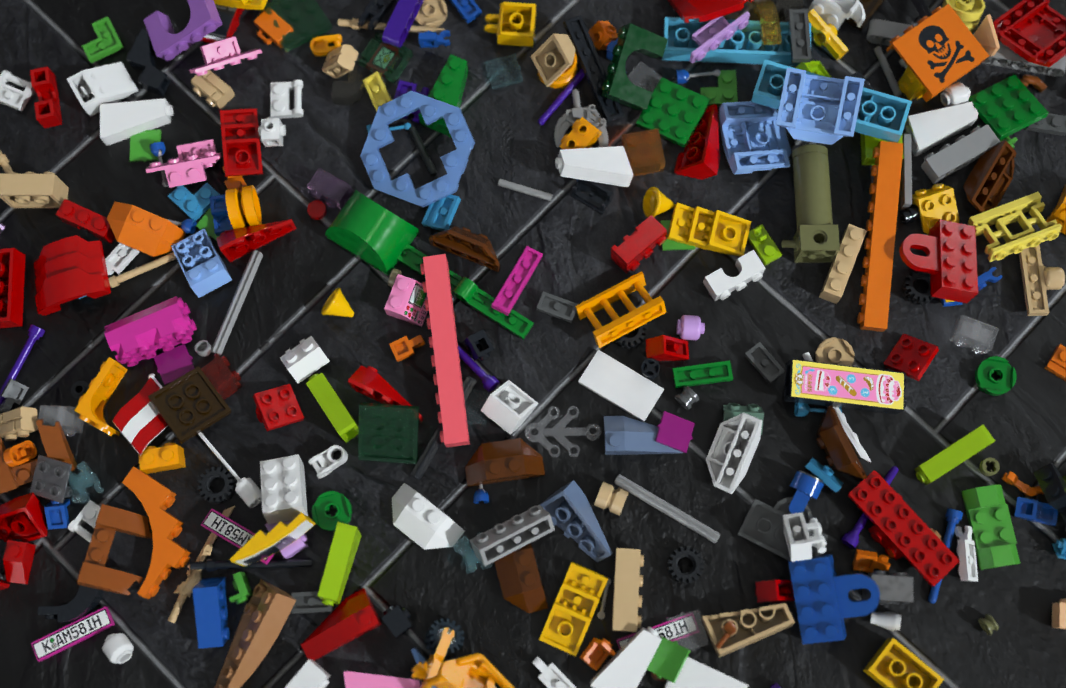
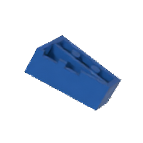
M226 576L202 578L192 588L198 648L223 647L230 638V630L227 627Z

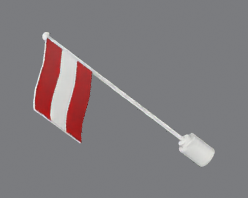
M153 373L149 374V380L141 391L119 410L112 421L140 456L148 444L168 426L148 399L149 395L163 388ZM202 432L198 433L201 439L238 481L235 491L248 507L254 508L262 502L261 490L251 478L244 477L241 479Z

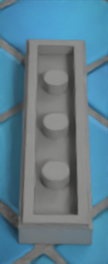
M904 134L902 136L904 159L902 160L900 179V210L903 211L912 204L911 134Z

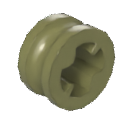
M986 458L980 462L979 470L984 476L989 477L998 473L1000 465L996 459ZM986 463H987V464L991 463V464L993 465V466L991 467L992 470H990V471H987V470H986V468H987Z
M986 614L984 619L980 618L978 620L982 629L989 635L993 634V630H999L997 622L989 614Z

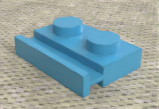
M449 195L430 204L421 224L424 227L428 226L439 231L449 229L461 201L459 196Z

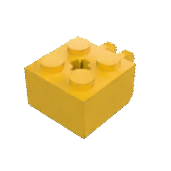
M500 3L499 14H488L485 16L487 22L498 23V25L487 24L484 26V30L487 33H497L498 45L534 47L536 4Z

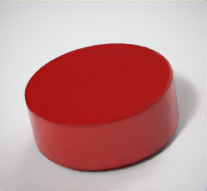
M314 200L308 205L307 211L312 219L320 220L325 217L327 208L322 201Z

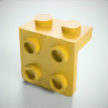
M907 67L898 82L899 88L909 100L914 98L920 99L927 90L911 69Z
M939 183L933 185L928 190H917L912 195V204L917 205L919 208L924 233L929 234V230L939 219L959 223L955 194L952 187Z

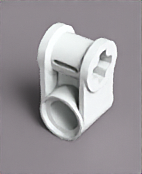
M333 445L312 457L308 463L314 467L317 472L316 476L320 479L344 464L348 459V454L341 446ZM341 451V457L334 460V453Z

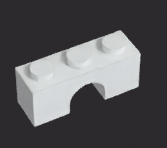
M754 250L737 259L735 266L739 271L738 276L729 277L720 268L704 278L703 284L714 301L718 299L724 300L731 295L730 292L734 290L740 291L747 286L748 282H756L763 277L766 268Z

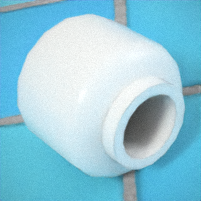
M958 82L943 90L940 96L941 102L945 107L968 103L971 93L967 86Z
M113 633L105 639L102 650L112 663L122 664L132 657L134 646L124 633Z

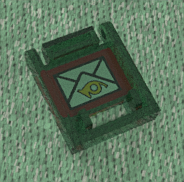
M376 33L374 37L377 40L371 39L361 54L363 59L359 58L357 62L374 73L378 71L381 77L395 83L412 58L413 52L404 46L399 48L384 43L382 35ZM399 57L402 58L399 66L394 70L393 66Z

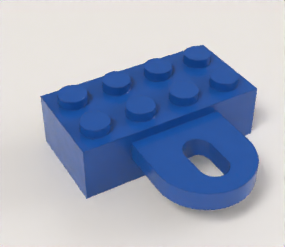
M832 554L815 556L807 560L793 562L790 560L788 562L803 644L845 640L847 634L844 618L868 615L879 604L880 590L877 583L871 577L860 573L836 576ZM866 588L871 593L869 599L859 601L851 600L848 595L850 590Z

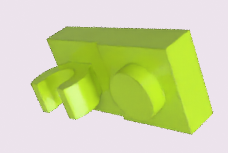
M763 225L749 231L748 240L765 266L782 256V253Z

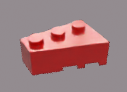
M652 215L635 228V231L630 236L626 235L623 238V243L618 247L616 245L611 247V259L626 274L630 270L632 272L635 271L640 265L639 262L643 258L647 259L653 253L652 249L657 245L661 246L666 241L667 229Z

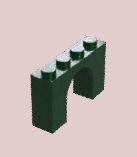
M629 23L623 25L618 31L619 38L612 51L613 58L607 68L608 75L602 85L603 92L601 96L638 111L647 110L652 92L634 85L628 79L625 71L626 60L633 51L654 59L663 57L668 39Z

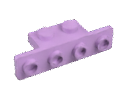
M747 11L731 24L723 16L715 18L692 34V39L699 47L691 53L690 62L694 63L695 61L702 60L707 52L717 49L723 40H729L738 29H744L749 23L750 13Z

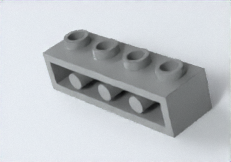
M988 124L982 128L980 126L974 128L970 132L971 134L958 137L952 145L948 143L941 147L940 151L936 154L932 152L924 158L925 161L921 168L933 184L979 159L980 156L1000 143V140Z
M539 504L519 515L513 516L504 523L495 525L494 528L486 532L479 533L476 537L470 539L475 556L484 566H487L549 534L555 529L550 513Z

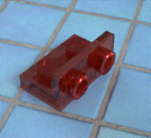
M216 353L214 355L215 359L201 368V370L223 400H225L242 387V384L239 382L242 378L235 370H230L228 366L231 364L224 355L220 357Z

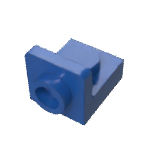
M70 499L64 500L63 503L50 500L44 507L48 530L68 528L70 521L67 506L70 504Z

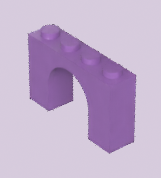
M187 0L191 11L190 20L186 28L177 34L173 30L169 16L155 11L145 18L144 23L156 56L167 61L172 60L176 55L187 50L191 45L202 40L203 37L221 26L222 21L214 0Z

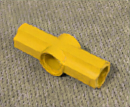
M814 9L808 12V21L811 23V31L813 32L815 43L819 46H825L836 60L842 58L849 49L838 38L836 27L833 24H826Z

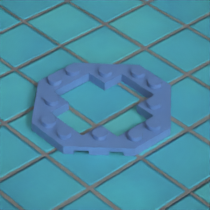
M410 91L378 107L360 156L375 190L424 208L457 192L458 183L461 175L464 173L475 141L459 107ZM420 109L427 125L439 119H444L456 150L440 157L447 172L446 175L415 189L408 173L394 180L391 179L379 149L395 141L388 124Z

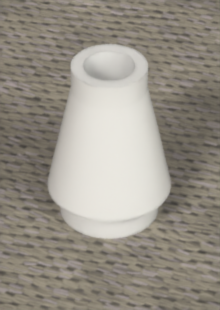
M896 611L871 612L870 624H875L893 632L894 630L899 631L901 614H896Z

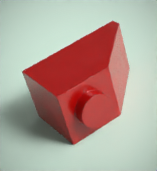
M666 335L646 339V358H653L657 361L689 360L688 341Z
M7 540L3 557L7 582L28 584L36 545Z
M792 580L755 582L757 603L795 601Z

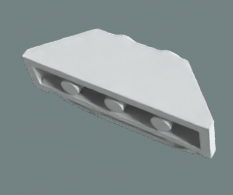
M743 412L720 423L706 458L713 486L733 494L745 477L760 441L761 419Z
M405 483L392 497L393 525L424 550L453 547L465 532L451 518Z

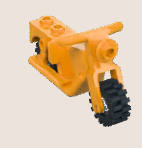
M441 618L439 621L436 620L427 630L424 641L425 644L428 643L426 646L427 650L432 649L428 662H418L412 668L413 674L411 676L412 678L423 679L420 688H431L432 686L437 688H497L495 682L501 688H515L481 653L467 655L442 663L443 659L451 658L463 645L464 637L462 635L464 632L463 630L459 631L461 626L458 625L456 627L454 620L450 623V619L446 618L444 621Z

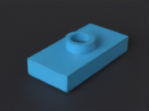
M813 457L805 466L834 492L837 493L842 487L843 482L833 475V470L826 465H821Z

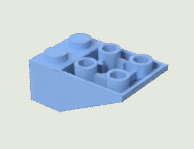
M205 229L171 246L190 287L198 298L232 281L225 264Z

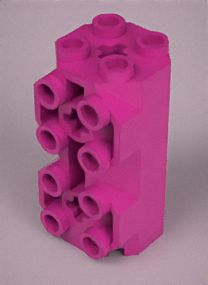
M175 296L104 326L106 330L104 334L111 351L118 353L115 356L116 360L121 364H127L128 367H132L143 359L154 358L157 355L156 351L158 349H163L166 352L174 349L176 345L191 342V336L197 330L194 320H190L188 314L191 312L187 303H184L181 297Z

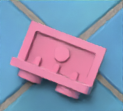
M214 139L176 146L179 160H184L186 156L197 154L198 157L204 156V153L208 151H216L217 153ZM219 159L203 162L204 168L215 166Z

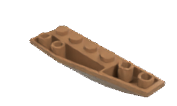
M262 579L256 585L249 603L244 607V613L214 688H240L253 674L277 639L296 602V599L289 593Z

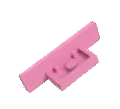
M236 36L200 46L205 65L189 69L190 73L197 74V76L208 73L207 70L212 68L216 71L225 68L224 65L228 63L230 65L239 64L241 59L247 58V60L255 59L257 54L262 53L261 49H254L241 53Z
M208 151L204 153V156L198 157L197 154L186 156L184 160L172 158L168 160V163L161 164V161L152 162L145 170L146 173L165 170L169 188L207 180L203 162L220 159L222 155L221 152Z

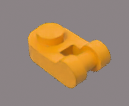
M333 34L312 39L310 42L312 53L316 56H326L329 52L341 46L342 36L340 34Z

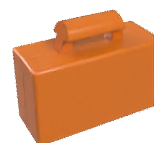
M267 7L254 20L255 25L259 29L257 36L267 45L274 42L279 48H282L296 35L290 24L285 22L270 7Z

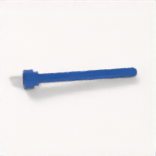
M947 508L945 517H947L946 521L948 524L943 543L950 549L956 524L962 520L963 512ZM942 579L935 586H931L928 598L931 604L937 601Z

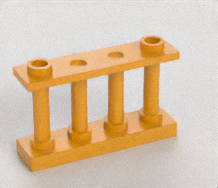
M642 271L575 306L578 318L581 320L587 317L596 329L593 331V335L599 348L666 313L662 297L659 296L652 299L644 288L646 282ZM636 290L646 302V304L638 308L634 306L627 296ZM619 299L629 311V313L621 317L618 316L610 305ZM602 308L605 309L612 319V322L605 326L601 325L594 314Z

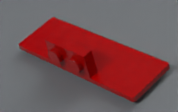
M872 471L867 476L868 478H865L848 493L849 498L873 522L874 525L868 531L871 533L872 538L885 548V552L895 560L904 556L932 587L935 586L959 563V559L878 472Z

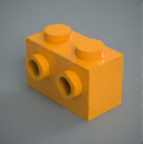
M581 117V119H577L573 123L571 132L564 135L561 139L562 144L559 147L562 149L591 148L602 132Z
M174 442L166 443L164 447L159 448L157 446L146 447L142 455H139L140 471L150 474L185 468L184 448Z

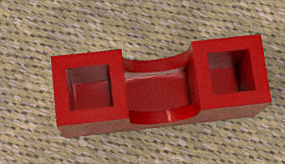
M48 66L30 70L32 87L35 89L39 102L34 103L36 120L44 128L63 125L55 74Z
M64 199L55 214L64 223L79 230L83 228L95 237L110 244L115 239L106 217L67 199Z

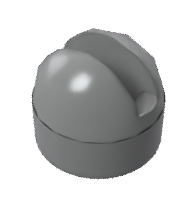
M201 340L196 343L194 349L198 355L206 357L210 355L212 348L208 341Z

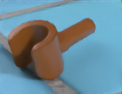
M732 621L723 626L726 633L715 645L717 648L720 649L724 642L736 633L737 627Z

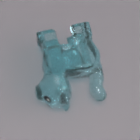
M83 461L77 465L80 473L76 475V473L71 471L68 481L73 490L72 501L80 504L91 500L88 492L85 490L86 488L94 485L96 492H104L96 473Z
M465 535L457 541L454 551L462 555L467 574L477 570L476 563L481 564L482 570L491 568V564L484 566L475 556L473 548H470V542Z

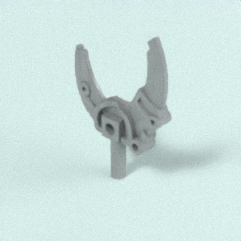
M573 89L574 108L566 110V113L558 119L555 126L554 139L556 147L562 144L561 139L569 127L577 119H581V117L602 132L598 138L599 147H608L609 139L606 119L599 116L600 114L594 104H590L588 107H581L579 90Z

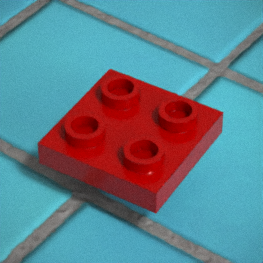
M903 333L885 360L884 366L895 372H903L905 376L919 381L939 351L938 346Z
M291 384L253 395L257 418L260 423L264 424L266 431L304 419Z

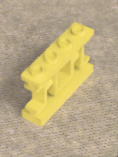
M1039 192L969 218L967 225L975 226L976 237L983 234L990 243L986 245L984 251L985 254L989 255V262L1002 260L1010 254H1018L1026 248L1036 247L1044 241H1052L1059 236L1062 225L1060 223L1057 224L1056 219L1046 222L1040 213L1044 210L1045 204L1044 202L1041 203L1042 196ZM1029 211L1032 218L1027 219L1023 213ZM1018 221L1024 231L1012 236L1006 225ZM995 224L998 231L992 232L989 226ZM1037 224L1040 231L1035 232L1032 226ZM1003 237L1006 244L1000 246L998 239Z

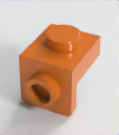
M593 638L580 658L593 670L597 671L608 655L614 656L616 652L612 649L613 645L608 640Z

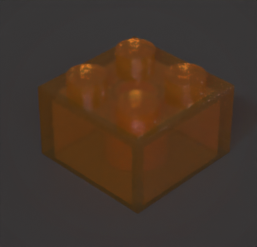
M659 129L622 134L621 146H624L633 176L664 171L666 162Z

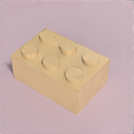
M12 171L0 173V198L11 208H60L64 199L68 198L69 188L53 172H44V174H36L34 172L18 174Z

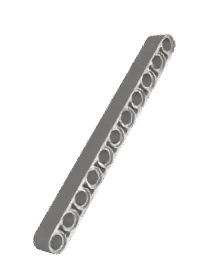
M873 19L869 22L866 40L870 43L890 46L889 41L897 35L903 36V32L911 25ZM998 41L1000 48L996 54L989 56L982 62L983 64L1055 77L1063 76L1066 70V55L1051 67H1046L1028 62L1000 41Z

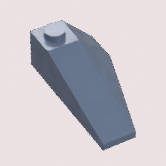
M625 416L603 417L605 455L683 454V452L655 442L658 428L655 425Z
M574 480L540 503L550 513L553 525H557L563 530L564 536L575 540L579 548L597 563L612 555L609 544L586 495Z

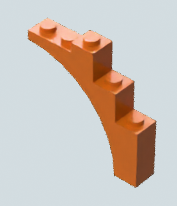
M133 466L122 483L142 503L149 517L152 529L153 551L151 564L146 578L137 592L143 598L150 599L159 591L160 583L169 577L172 567L180 569L188 563L191 552L173 541V538H176L181 533L184 523L165 511L173 505L177 494Z

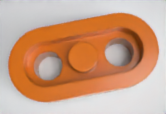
M23 441L4 451V461L8 466L16 467L34 459L37 455V448L32 441Z

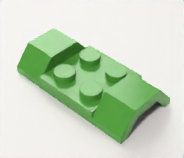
M990 485L961 491L969 526L972 527V539L975 541L979 569L984 570L1020 564L1016 547L1017 541L1002 486Z

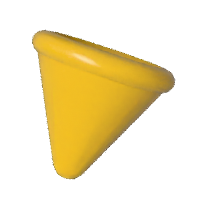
M650 187L643 198V212L647 218L651 215L655 217L675 206L674 202L660 192L657 187Z
M336 288L325 302L321 314L323 316L353 317L354 311L341 292V288Z

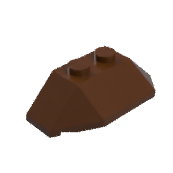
M1006 140L980 156L963 185L968 201L979 212L996 208L1013 179L1016 151Z
M454 226L429 237L431 246L496 272L500 271V264L488 237L483 234L476 235L471 233L468 228Z
M833 406L827 407L816 434L818 437L816 442L819 448L824 449L827 455L825 456L827 465L835 471L859 480L868 478Z
M521 438L482 443L465 466L467 487L545 476L542 455Z
M531 543L494 561L505 600L528 614L548 609Z

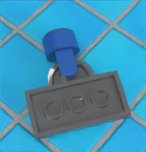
M797 471L790 484V487L796 490L794 496L781 499L774 507L754 499L737 534L790 561L791 558L783 532V515L803 512L806 523H810L812 511L807 504L810 497L817 500L824 486L823 481L804 471ZM821 532L822 536L827 540L828 535ZM812 547V557L819 556L818 549Z

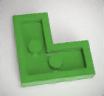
M108 16L92 23L98 39L82 46L91 63L124 48Z
M720 70L721 74L717 76V87L700 88V94L710 98L709 106L716 104L717 107H720L722 103L738 102L736 70Z

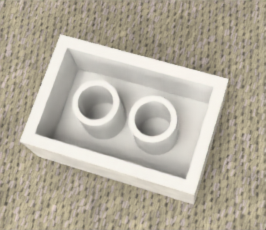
M299 454L260 461L262 514L267 523L273 524L280 521L294 520L301 512L308 516L305 470Z

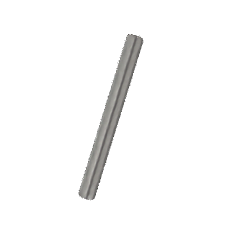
M254 250L250 256L211 349L214 354L221 355L262 260L263 254L260 251Z
M621 474L616 477L615 485L711 542L716 543L718 541L720 533Z

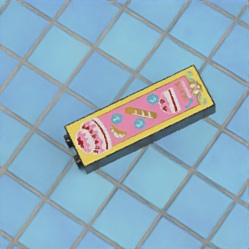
M791 359L785 363L784 401L888 414L901 413L906 407L907 402L904 395L907 381L903 372Z

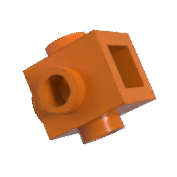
M597 21L588 31L594 47L598 50H606L608 44L618 38L616 28L609 21Z

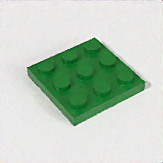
M1016 75L970 96L968 101L973 103L974 108L978 111V116L986 125H989L999 140L1046 118L1049 113Z
M661 77L651 95L647 110L642 111L636 126L685 148L709 106L710 98Z

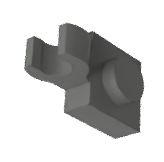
M9 379L0 395L5 398L0 405V411L3 413L10 411L14 402L20 405L29 387Z

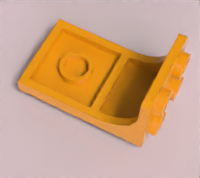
M110 357L107 361H104L98 375L91 380L87 392L79 398L78 405L74 410L80 414L78 418L110 436L113 434L119 436L121 432L107 424L104 418V408L128 369Z

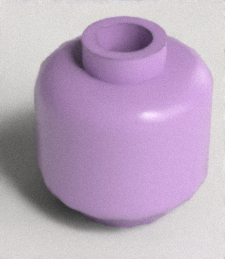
M683 315L681 319L677 320L676 334L681 339L698 340L700 334H704L705 323H701L699 316Z

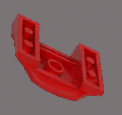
M77 235L57 240L45 245L42 248L39 259L33 263L37 291L35 300L37 312L40 315L46 316L60 311V304L83 296L96 299L111 293L102 241L100 240L88 242Z

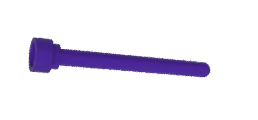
M582 68L538 119L539 125L545 124L585 76Z
M30 325L28 329L29 338L3 384L0 395L9 379H16L35 341L43 337L45 330L35 325ZM0 396V405L5 400L2 396Z
M458 345L459 357L478 375L484 384L483 387L488 392L494 390L500 381L495 376L487 375Z
M892 466L885 476L884 480L889 485L898 473V467ZM862 513L852 531L845 533L841 539L842 543L852 549H855L858 545V535L869 519L864 513Z

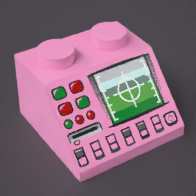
M398 274L384 307L386 314L422 327L428 313L425 309V300H428L427 293L423 291V284Z

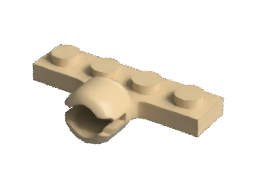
M1040 245L1026 248L1019 253L1027 316H1047L1049 314L1046 290H1060L1065 284V273L1061 267L1043 266Z

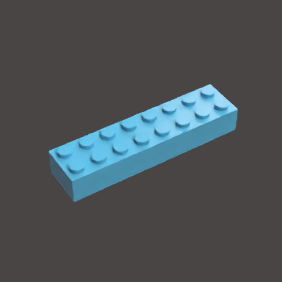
M665 17L663 37L668 39L662 60L690 61L691 53L699 47L692 39V34L711 20L699 22V18L689 19V23H685L678 17ZM727 20V21L731 24V23H732L733 21H735V20ZM748 20L749 23L744 29H738L729 40H723L717 49L707 52L702 60L695 61L763 64L765 59L787 66H798L800 64L792 63L789 22ZM809 23L810 45H811V23Z
M764 59L751 102L779 110L787 68H797ZM806 71V74L822 76ZM863 87L854 132L898 143L902 136L912 101Z

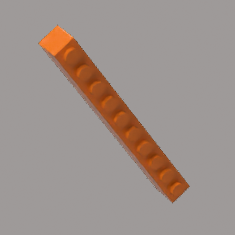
M880 141L873 149L875 165H872L871 176H874L869 189V194H872V200L868 204L870 220L868 219L866 223V230L869 233L864 243V249H867V254L863 258L865 275H862L861 278L863 294H860L859 305H862V309L857 319L861 330L883 332L887 329L904 143Z

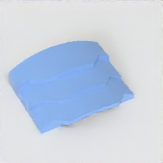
M787 68L776 125L785 127L793 139L812 143L833 145L843 136L854 137L865 79L845 76V79L806 74V70Z
M751 101L726 102L720 106L719 117L723 147L728 164L734 175L790 167L788 157L792 151L785 127L776 125L777 109Z

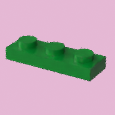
M730 360L672 369L675 388L733 381Z

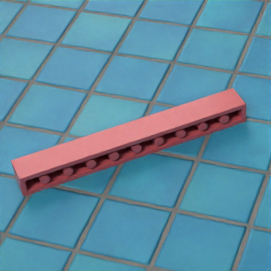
M446 254L423 257V263L420 264L421 273L425 275L426 280L422 284L423 291L427 293L428 300H425V309L429 311L430 318H427V327L432 332V336L429 337L430 348L434 349V355H431L432 367L436 366V374H433L434 385H438L439 392L435 393L436 403L440 404L441 412H438L439 424L442 423L443 431H440L441 443H444L447 448L470 445L448 259Z

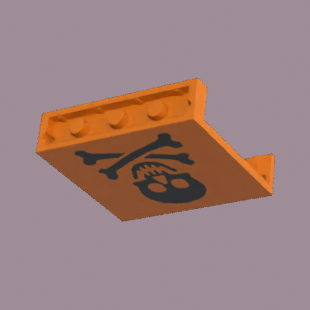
M949 3L943 8L941 6L937 7L931 12L932 15L930 17L924 16L917 22V26L913 27L911 25L903 32V36H895L889 41L891 45L886 49L887 52L895 49L925 87L927 92L922 97L926 102L989 57V54Z

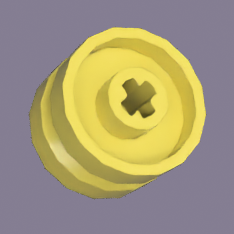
M944 0L943 7L949 3L970 32L974 33L986 7L983 0Z

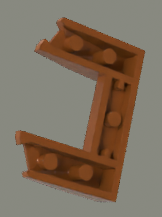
M37 419L36 424L47 454L45 457L72 464L71 471L75 470L77 463L60 422L56 421L55 426L43 425L44 419ZM1 436L0 494L32 482L38 459L27 461L16 467L8 466L3 458L6 448Z
M102 504L77 584L129 596L130 592L128 589L135 581L140 584L143 577L105 567L116 531L153 540L148 524L150 522L149 517Z

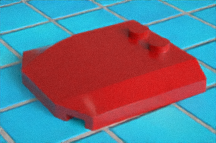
M754 0L667 1L685 23H689V19L699 18V22H706L740 11L744 8V3L747 1L753 2Z
M1022 0L993 21L997 38L1001 43L1028 62L1051 67L1066 55V17L1048 6L1050 0Z

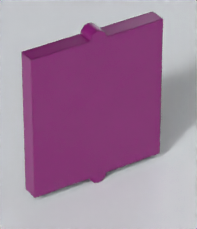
M185 344L154 357L158 368L157 372L161 375L165 386L195 369L192 362L193 357L189 355Z
M664 411L660 424L657 425L658 432L655 442L687 453L690 440L693 439L691 435L695 423Z

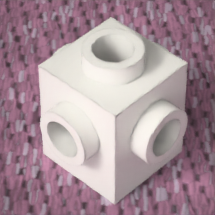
M268 117L267 119H261L258 134L264 146H283V136H286V127L282 124L280 118Z

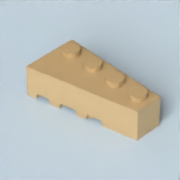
M786 603L711 616L707 615L702 616L701 619L718 658L792 627L795 623ZM732 621L737 627L736 633L730 636L720 649L717 648L715 645L726 633L723 626Z

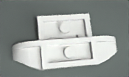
M813 0L808 9V12L814 9L826 24H833L837 30H839L844 20L850 17L856 21L859 28L865 20V10L859 0Z

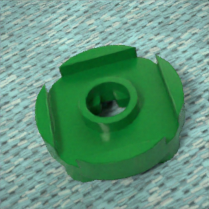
M998 356L989 357L976 368L975 380L977 387L980 391L989 395L999 396L1005 394L1016 383V370L1014 367H1011L1008 363L1009 361L1005 358ZM994 371L997 372L998 376H1000V378L997 380H994L991 377V374H993Z
M328 491L321 494L312 507L313 520L323 530L335 531L338 522L349 524L351 521L352 505L349 499L336 491ZM330 506H333L334 509H337L335 516L327 514V511L330 510Z

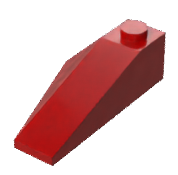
M716 104L707 107L683 153H679L674 171L676 175L701 180L717 175L720 151L718 107Z
M292 219L224 231L216 240L221 252L229 262H232L297 228Z
M361 365L349 378L348 383L353 390L420 422L423 421L422 415L377 373L378 370L368 365L366 368Z
M34 493L14 498L0 505V540L7 542V540L22 539V542H30L47 536L44 507Z
M365 588L346 597L301 644L308 660L312 659L315 661L382 625Z

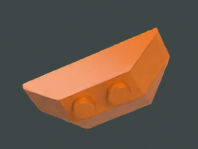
M114 202L107 217L117 242L152 257L173 251L171 246L183 240L186 235L181 228L171 221L131 204Z

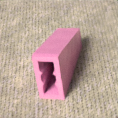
M352 671L344 672L345 688H420L422 680Z

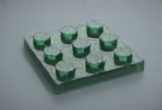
M274 0L266 4L264 8L267 14H272L271 10H273L285 22L290 24L294 30L286 35H282L283 40L280 43L285 52L332 29V24L316 0ZM275 19L273 24L275 27L279 28V25Z
M360 402L358 460L417 464L419 407Z

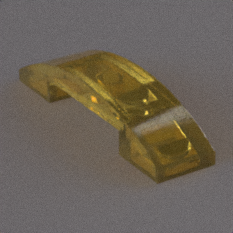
M772 0L753 1L754 13L757 14L761 27L760 36L762 44H781L780 22L774 2Z

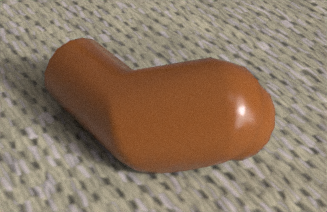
M1025 74L1020 79L1026 87L1031 84L1040 93L1048 87L1037 76Z

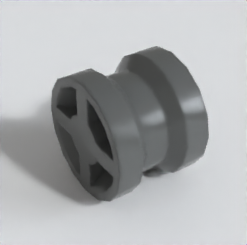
M685 386L683 392L677 394L675 399L684 409L689 410L691 405L699 400V397L690 387Z

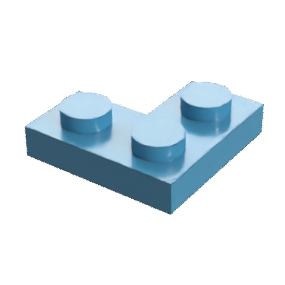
M206 183L194 195L181 185L174 189L168 197L186 215L197 221L210 208V197L220 194Z

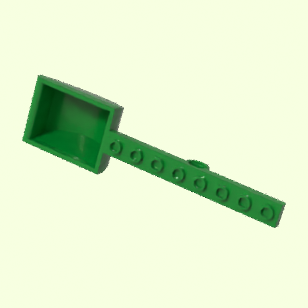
M355 190L326 230V237L387 276L399 261L425 278V275L421 273L420 264L423 263V257L427 255L410 245L420 232L419 229ZM449 270L451 291L454 297L519 338L525 339L534 322L513 309L507 316L491 308L495 300L494 297L479 289L470 279L460 277Z

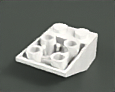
M122 62L82 70L67 79L83 109L90 117L100 112V104L117 103L139 91Z

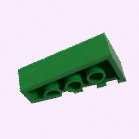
M450 54L428 97L460 108L468 75L467 61ZM421 112L419 113L421 125L451 137L443 118L427 125Z

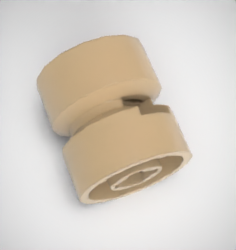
M603 482L594 506L601 509L609 508V512L620 516L629 492L621 488L615 490L613 485Z

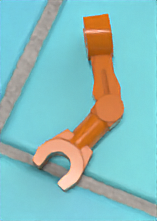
M1011 471L1009 473L1005 472L1001 478L1004 482L1016 486L1027 497L1041 493L1044 494L1040 486L1030 487L1021 482L1018 476Z

